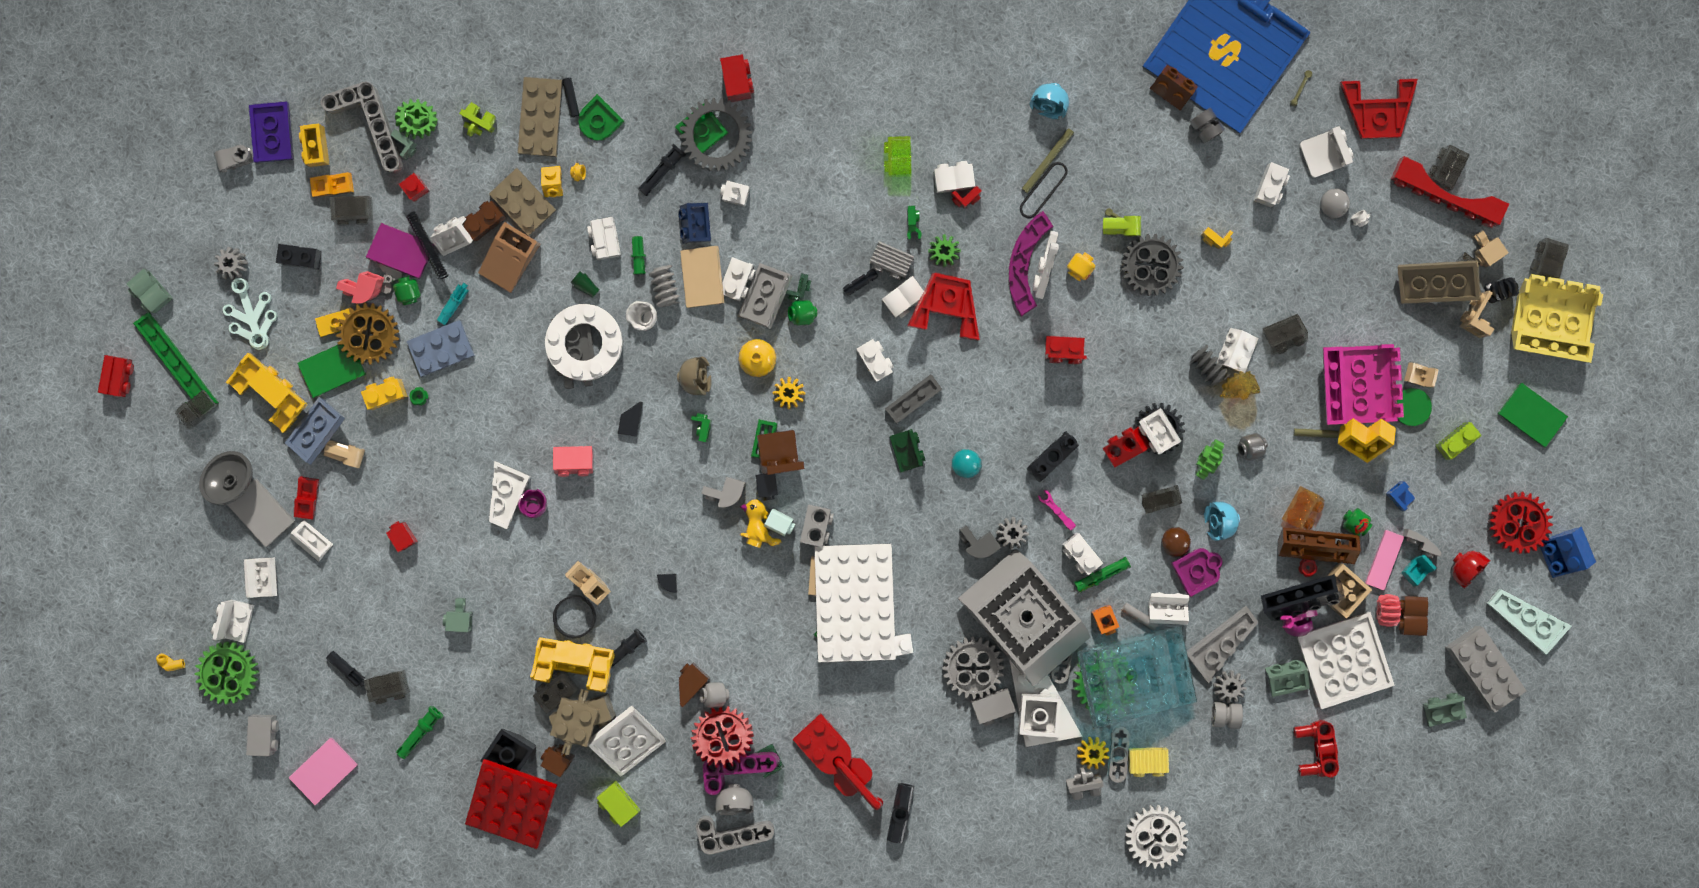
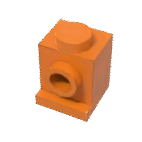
M1110 605L1091 612L1100 634L1105 633L1108 636L1115 633L1116 628H1119ZM1104 617L1109 619L1107 624L1102 623Z

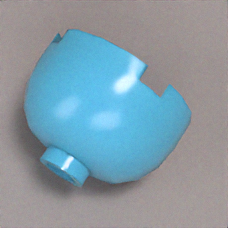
M1043 84L1035 90L1029 104L1032 110L1035 107L1043 111V113H1038L1051 119H1058L1059 116L1064 118L1069 107V97L1059 84Z
M1225 502L1209 503L1210 506H1206L1204 511L1205 523L1209 520L1210 532L1207 533L1210 538L1219 541L1232 537L1239 526V514L1231 504Z

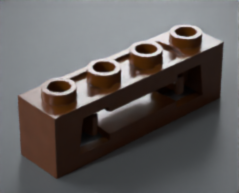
M1283 527L1278 538V556L1355 564L1361 552L1359 535ZM1291 534L1304 535V539L1300 540L1301 536H1298L1297 540L1292 539ZM1336 539L1346 540V542L1344 543V545L1341 544V541H1340V540H1337V542H1336V544H1335V540H1336Z

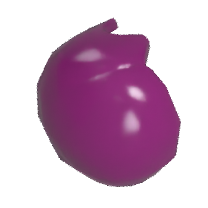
M539 489L527 490L518 501L519 511L527 518L540 517L545 513L548 505L546 496Z
M1309 617V620L1303 618V620L1295 621L1292 628H1284V630L1291 636L1302 637L1312 631L1313 622L1311 617ZM1283 620V626H1285L1286 620Z

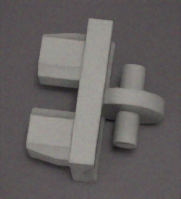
M1084 767L1080 768V774H1075L1074 778L1066 779L1069 793L1072 794L1074 800L1082 799V791L1090 790L1091 796H1100L1101 788L1104 787L1100 773L1085 772Z

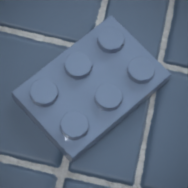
M461 320L407 341L420 377L475 356Z
M318 397L285 444L306 463L311 465L345 418L328 402Z

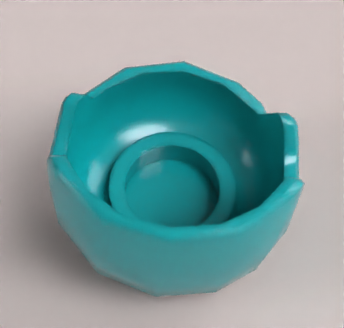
M962 449L956 452L952 458V469L960 477L972 478L979 474L982 468V460L975 451Z

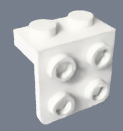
M1340 126L1300 143L1301 151L1310 175L1313 178L1353 163V152L1351 148L1347 147V137L1345 131L1341 130Z

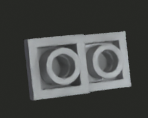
M1404 529L1402 536L1407 537V542L1416 545L1420 542L1418 550L1423 551L1422 555L1424 554L1429 558H1433L1434 555L1441 556V551L1430 540L1415 531Z

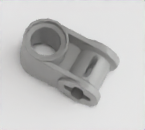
M243 145L222 149L214 153L219 172H227L231 168L234 170L253 161V150Z

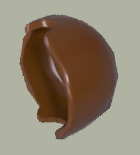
M1172 527L1165 531L1162 537V546L1167 555L1176 558L1188 553L1191 539L1186 530L1180 527Z

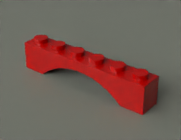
M1405 156L1399 159L1391 177V180L1395 181L1394 184L1396 186L1411 188L1412 193L1418 196H1423L1424 194L1430 197L1429 200L1436 204L1444 203L1447 205V209L1454 212L1459 210L1465 213L1464 216L1471 220L1477 218L1482 221V225L1489 228L1501 224L1509 206V203L1494 196L1469 199L1452 195L1432 181L1421 163Z

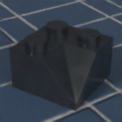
M501 728L480 762L486 759L520 771L536 745L519 734Z

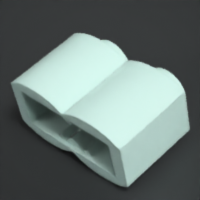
M772 509L764 527L785 537L786 533L791 534L795 524L792 523L793 518Z

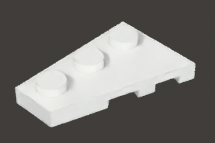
M494 461L489 522L505 529L509 528L518 507V501L524 493L531 476Z

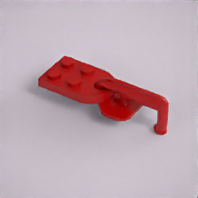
M821 713L792 739L819 770L826 774H834V785L843 795L853 796L859 792L873 809L878 810L883 806V800L879 797L876 798L865 786L872 778V769L862 758H852L850 745Z

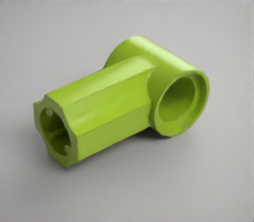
M1141 216L1103 218V235L1141 236Z

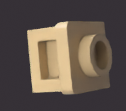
M1409 362L1404 381L1422 387L1434 388L1439 370Z

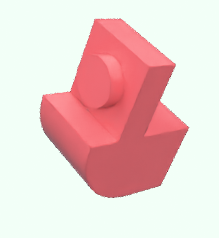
M366 271L359 274L357 283L349 279L338 281L336 289L343 291L342 293L347 296H353L352 303H364L379 295L384 277Z

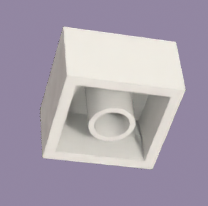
M1021 693L1018 733L1020 735L1058 738L1061 712L1060 696Z

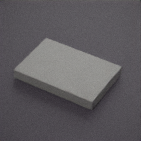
M759 263L738 316L771 329L793 276Z
M255 479L240 498L228 504L231 510L265 547H268L295 522L258 479Z

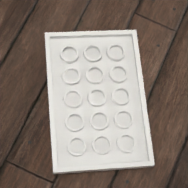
M891 544L815 546L818 662L896 660Z

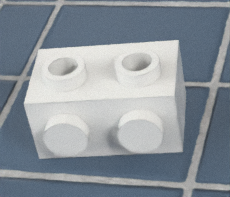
M1272 162L1269 163L1253 201L1270 208L1275 206V204H1279L1283 193H1280L1282 186L1287 185L1290 175H1287L1289 169Z
M872 339L856 349L875 382L893 373L891 369L894 366L889 358L885 359L881 352L884 349L879 341L875 342Z
M1075 533L1062 544L1065 548L1063 552L1069 559L1073 558L1077 562L1075 567L1081 574L1085 572V574L1089 575L1103 564L1079 533Z

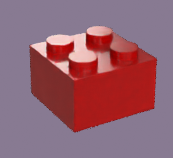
M743 54L720 58L728 100L736 102L752 99L751 93H754L752 78H748V75L751 74L748 59L744 60Z

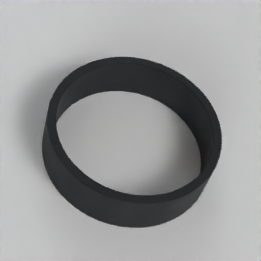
M582 596L566 597L554 609V626L565 637L580 638L589 633L595 625V608L589 600ZM567 599H581L592 610V624L581 635H569L562 631L557 623V610L561 603Z

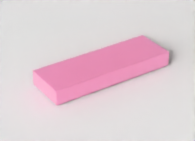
M1388 530L1384 531L1365 584L1385 590L1404 536Z

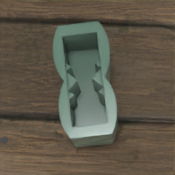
M142 269L126 283L129 287L128 292L134 298L138 297L142 302L140 304L141 307L148 313L156 314L173 299L147 269Z

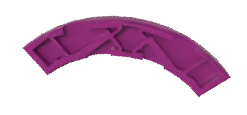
M1044 211L1036 215L1023 229L1016 240L1010 257L1009 287L1013 302L1020 316L1037 307L1028 283V267L1036 244L1047 231L1054 227Z

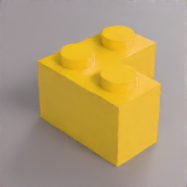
M1352 418L1347 424L1340 427L1338 444L1368 463L1394 445L1396 428L1383 419L1378 420L1367 428Z

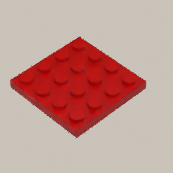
M484 759L465 824L538 849L558 784Z

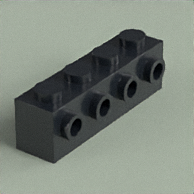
M1335 574L1261 595L1264 614L1274 621H1280L1282 616H1297L1304 611L1318 610L1321 606L1335 605L1345 600L1342 582Z

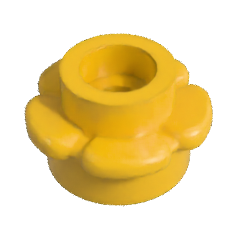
M575 163L571 167L570 175L575 181L579 182L585 179V165Z

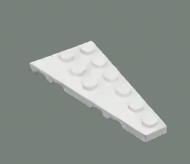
M1009 659L1019 711L1021 693L1060 696L1048 675L1033 687ZM1061 699L1058 738L1023 735L1025 747L1082 737Z

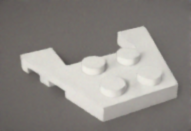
M1051 230L1044 257H1040L1039 276L1035 275L1033 282L1035 297L1040 299L1044 297L1051 268L1054 265V258L1059 248V245L1056 243L1058 232Z

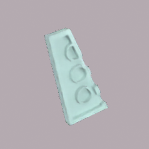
M1499 589L1487 602L1493 610L1546 655L1571 628V625L1502 589Z

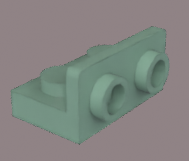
M1293 660L1289 663L1275 664L1265 668L1272 697L1310 689L1308 669L1303 660Z
M1450 693L1444 699L1439 700V697L1427 699L1428 702L1423 703L1428 726L1467 718L1463 704L1465 697L1458 695V693Z

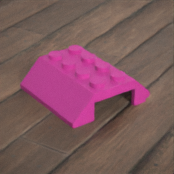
M1394 344L1323 347L1327 425L1347 424L1352 418L1360 423H1375L1380 419L1386 422L1398 421V417H1404L1403 404H1397V400H1403L1402 384H1396V381L1402 380L1401 365H1395L1396 361H1401L1400 348H1394Z

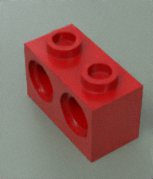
M1129 427L1121 432L1123 436L1118 438L1115 435L1107 440L1108 444L1103 447V450L1114 468L1143 453L1150 447L1147 437L1142 434L1139 427L1135 429Z

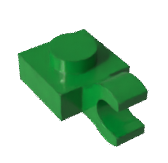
M907 206V238L911 240V233L916 232L919 240L922 236L921 231L916 227V222H920L919 210H915V206Z

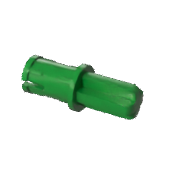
M634 236L632 237L633 255H631L633 258V274H646L644 261L646 254H644L643 237Z

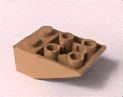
M504 222L495 236L478 273L512 293L539 248L540 243Z

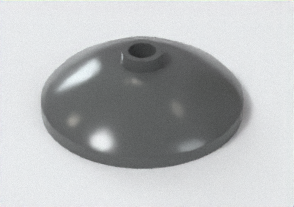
M227 451L215 456L205 466L200 477L199 488L204 499L214 505H227L240 498L248 489L252 480L253 469L251 462L245 455L236 451Z

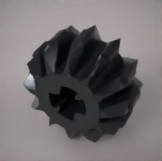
M1512 277L1490 283L1484 287L1485 292H1493L1488 300L1489 303L1500 302L1519 294L1518 284L1515 278Z

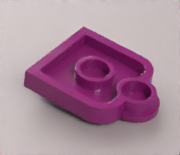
M1198 548L1171 562V565L1187 595L1191 597L1218 582L1220 578L1219 569L1223 561L1218 553H1209L1204 548Z

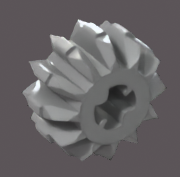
M227 247L226 251L220 250L222 256H215L219 262H215L214 266L219 267L216 272L222 274V278L227 279L229 277L231 280H234L235 276L242 277L240 270L247 271L242 266L248 264V261L242 260L246 255L240 253V249L235 248L233 250L231 247ZM229 260L234 261V263H231L233 264L232 267L228 266V264H230L228 263Z
M1015 517L1011 518V524L1005 518L1006 526L1001 523L998 524L999 527L1003 528V531H996V534L1003 535L997 540L1000 542L1005 539L1003 547H1006L1010 542L1009 548L1011 550L1014 548V543L1017 548H1021L1019 541L1027 542L1022 536H1029L1028 532L1022 531L1027 529L1028 526L1023 525L1020 527L1023 522L1021 519L1015 524ZM1011 528L1018 532L1017 536L1014 535L1015 538L1013 539L1007 534L1008 530L1011 531Z
M1232 670L1229 671L1228 675L1223 671V679L1216 676L1220 683H1213L1214 687L1219 688L1214 693L1216 695L1220 694L1219 699L1221 701L1226 698V703H1230L1231 699L1234 702H1238L1237 696L1244 697L1240 693L1241 690H1247L1246 687L1241 686L1246 681L1245 679H1240L1241 674L1239 673L1234 676V671ZM1230 682H1232L1231 684L1234 685V689L1231 688L1230 692H1228L1229 690L1226 688V685H1230Z

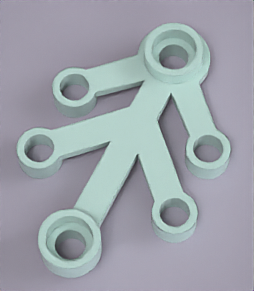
M236 278L232 281L231 287L234 292L239 293L246 314L236 310L230 304L223 307V313L226 316H233L249 324L252 332L241 328V325L235 322L229 325V331L232 334H239L249 339V343L254 349L262 350L269 343L267 332L272 322L277 320L278 315L275 311L269 310L265 313L266 319L260 329L257 322L266 304L270 303L272 297L269 293L262 292L253 311L247 293L249 288L248 282L245 279ZM242 282L244 288L240 290L238 284ZM266 294L268 295V300L264 302L262 296ZM227 307L232 308V312L230 314H227L226 312ZM271 312L274 313V318L272 320L268 318V315ZM233 325L238 326V330L236 332L232 330ZM258 337L262 338V343L260 344L256 342Z

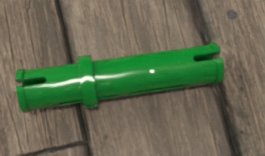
M1124 557L1099 571L1092 572L1085 578L1074 582L1078 592L1081 593L1090 587L1099 586V583L1131 568L1128 559Z

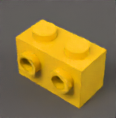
M319 123L300 126L299 139L303 148L301 155L305 165L309 167L330 165L325 127Z
M393 376L384 379L383 384L377 385L373 383L366 386V390L361 391L367 410H374L408 397L402 379H395Z

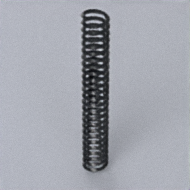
M416 211L410 212L406 218L409 224H411L410 226L413 232H415L414 234H416L420 245H422L421 247L426 253L425 255H427L431 266H433L432 268L435 274H437L436 276H438V279L447 278L449 274L445 272L446 269L441 264L442 261L437 256L438 253L433 248L434 246L430 243L431 240L426 235L427 232L423 230L424 227L419 222L420 219L415 214Z

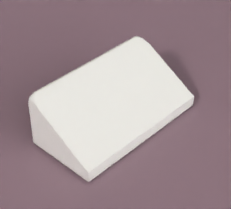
M305 520L290 534V538L318 562L333 546L330 541Z

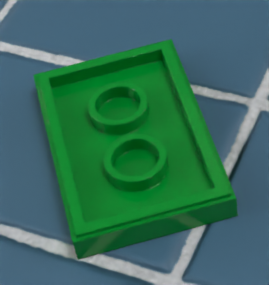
M336 345L297 363L313 398L366 375L359 358L354 362L353 355L347 358L348 351H341L344 345Z
M1519 383L1497 413L1544 448H1546L1568 418L1567 415L1523 383Z

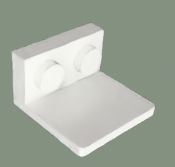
M236 600L221 602V605L219 604L216 610L217 622L214 623L211 630L212 640L217 641L226 638L243 643L246 642L254 605Z

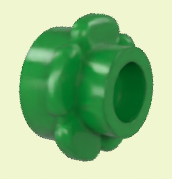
M416 387L409 394L411 403L413 405H424L427 402L426 399H428L427 391H424L422 387Z

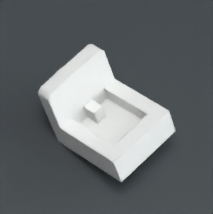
M911 634L895 636V656L913 653Z

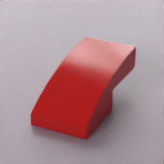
M302 476L298 478L293 517L313 520L319 479Z

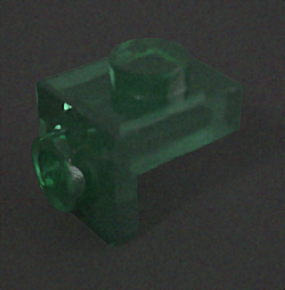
M801 273L797 292L786 291L785 295H789L788 299L799 301L800 298L804 299L805 292L810 291L812 280H808L809 275Z

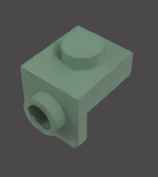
M394 129L391 136L406 146L399 156L405 160L408 157L411 158L417 150L415 148L417 144L410 140L411 135L405 136V131L399 132Z

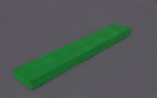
M147 312L133 323L202 414H205L219 403L150 312Z

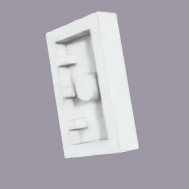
M464 216L458 219L454 217L447 224L443 225L441 223L433 229L434 233L430 240L443 256L467 246L473 241L462 225L466 220Z
M732 257L722 282L724 296L737 301H741V298L745 299L749 290L746 287L748 280L752 281L756 271L753 269V264H748Z

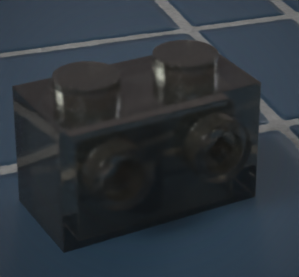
M558 671L552 676V681L549 684L542 683L535 689L537 693L533 697L546 714L560 704L561 698H568L579 690L567 672L560 673Z

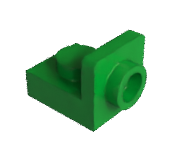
M697 413L696 417L691 416V420L702 422L697 427L696 436L699 437L698 441L708 442L712 420L708 419V415Z

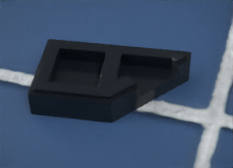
M638 402L621 414L617 434L637 437L643 402Z

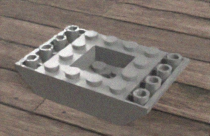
M1017 549L1012 551L958 598L1033 687L1091 637L1080 618L1031 561ZM1024 611L1031 613L1032 619L1030 622L1022 620L1021 615Z

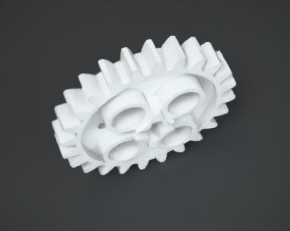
M1151 805L1149 806V811L1142 808L1143 814L1140 815L1136 812L1137 819L1130 818L1133 825H1127L1131 832L1125 833L1127 837H1130L1125 842L1126 844H1132L1128 850L1129 852L1135 851L1132 856L1133 858L1139 856L1138 862L1140 864L1145 860L1146 867L1152 863L1154 869H1156L1157 864L1164 868L1165 862L1171 866V859L1178 861L1176 855H1184L1180 849H1187L1183 842L1188 841V838L1183 835L1187 834L1188 831L1187 829H1182L1186 824L1179 822L1181 820L1179 815L1174 817V810L1168 813V807L1166 806L1163 811H1161L1160 805H1157L1156 810ZM1156 819H1162L1160 827H1153V822ZM1167 825H1170L1169 829L1164 830ZM1142 831L1148 832V836L1144 840L1138 838ZM1155 833L1159 835L1160 840L1154 839L1153 835ZM1168 834H1175L1172 842H1166ZM1154 846H1159L1160 852L1155 855L1151 854V849Z

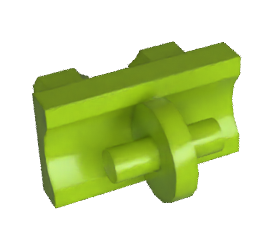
M472 102L465 110L461 109L459 113L462 117L472 122L471 124L465 122L463 127L468 129L467 135L472 137L476 133L480 136L483 131L478 129V126L492 133L495 129L493 125L496 116L486 111L482 120L476 116L481 108Z

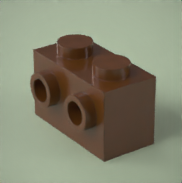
M486 201L479 206L480 210L475 214L471 213L466 216V220L462 224L476 242L506 219V216L493 201Z
M555 744L553 747H548L540 758L543 760L540 766L558 777H561L566 772L575 757L572 753H569V755L561 753L564 747L563 744Z

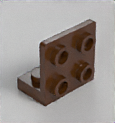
M794 430L757 435L761 473L770 475L805 469L804 461L798 460Z

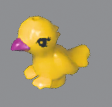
M754 499L740 506L749 519L746 533L740 534L742 537L747 538V544L761 548L762 542L768 543L773 547L781 543V539L772 538L767 528L764 527L762 519L768 518L766 516L768 512L760 500Z

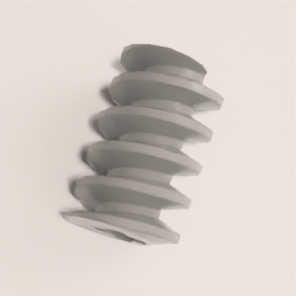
M672 265L655 268L649 274L650 277L655 278L651 281V284L657 285L653 288V291L659 292L655 299L661 300L657 303V307H667L681 303L675 302L680 296L673 294L678 288L671 287L676 280L669 279L674 273L667 271Z

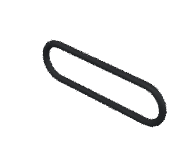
M1053 163L1020 205V213L1023 217L1032 218L1036 216L1066 178L1068 169L1064 163ZM1055 165H1062L1065 169L1064 176L1036 212L1030 216L1025 215L1022 210L1025 202Z

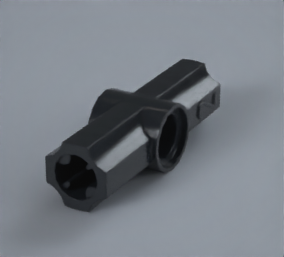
M898 783L887 841L903 844L914 786L910 784ZM897 809H904L906 814L903 817H897L895 812Z

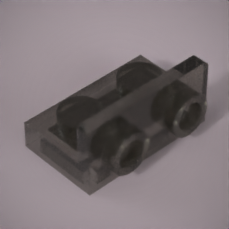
M1298 314L1263 328V334L1271 346L1272 355L1277 353L1283 354L1289 348L1301 346L1308 341V331Z

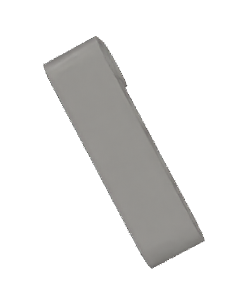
M702 816L697 822L696 830L701 850L705 854H715L768 841L773 837L775 827L770 821H761L717 832L714 820L710 816ZM707 821L710 824V829H702L700 823ZM764 826H766L767 829H770L768 835H766L765 832H760L763 830ZM755 828H757V832H760L757 838ZM744 831H750L752 833V838L745 839L743 838L742 833ZM726 835H730L733 837L734 842L727 844L723 838ZM712 840L715 843V847L707 848L705 841Z

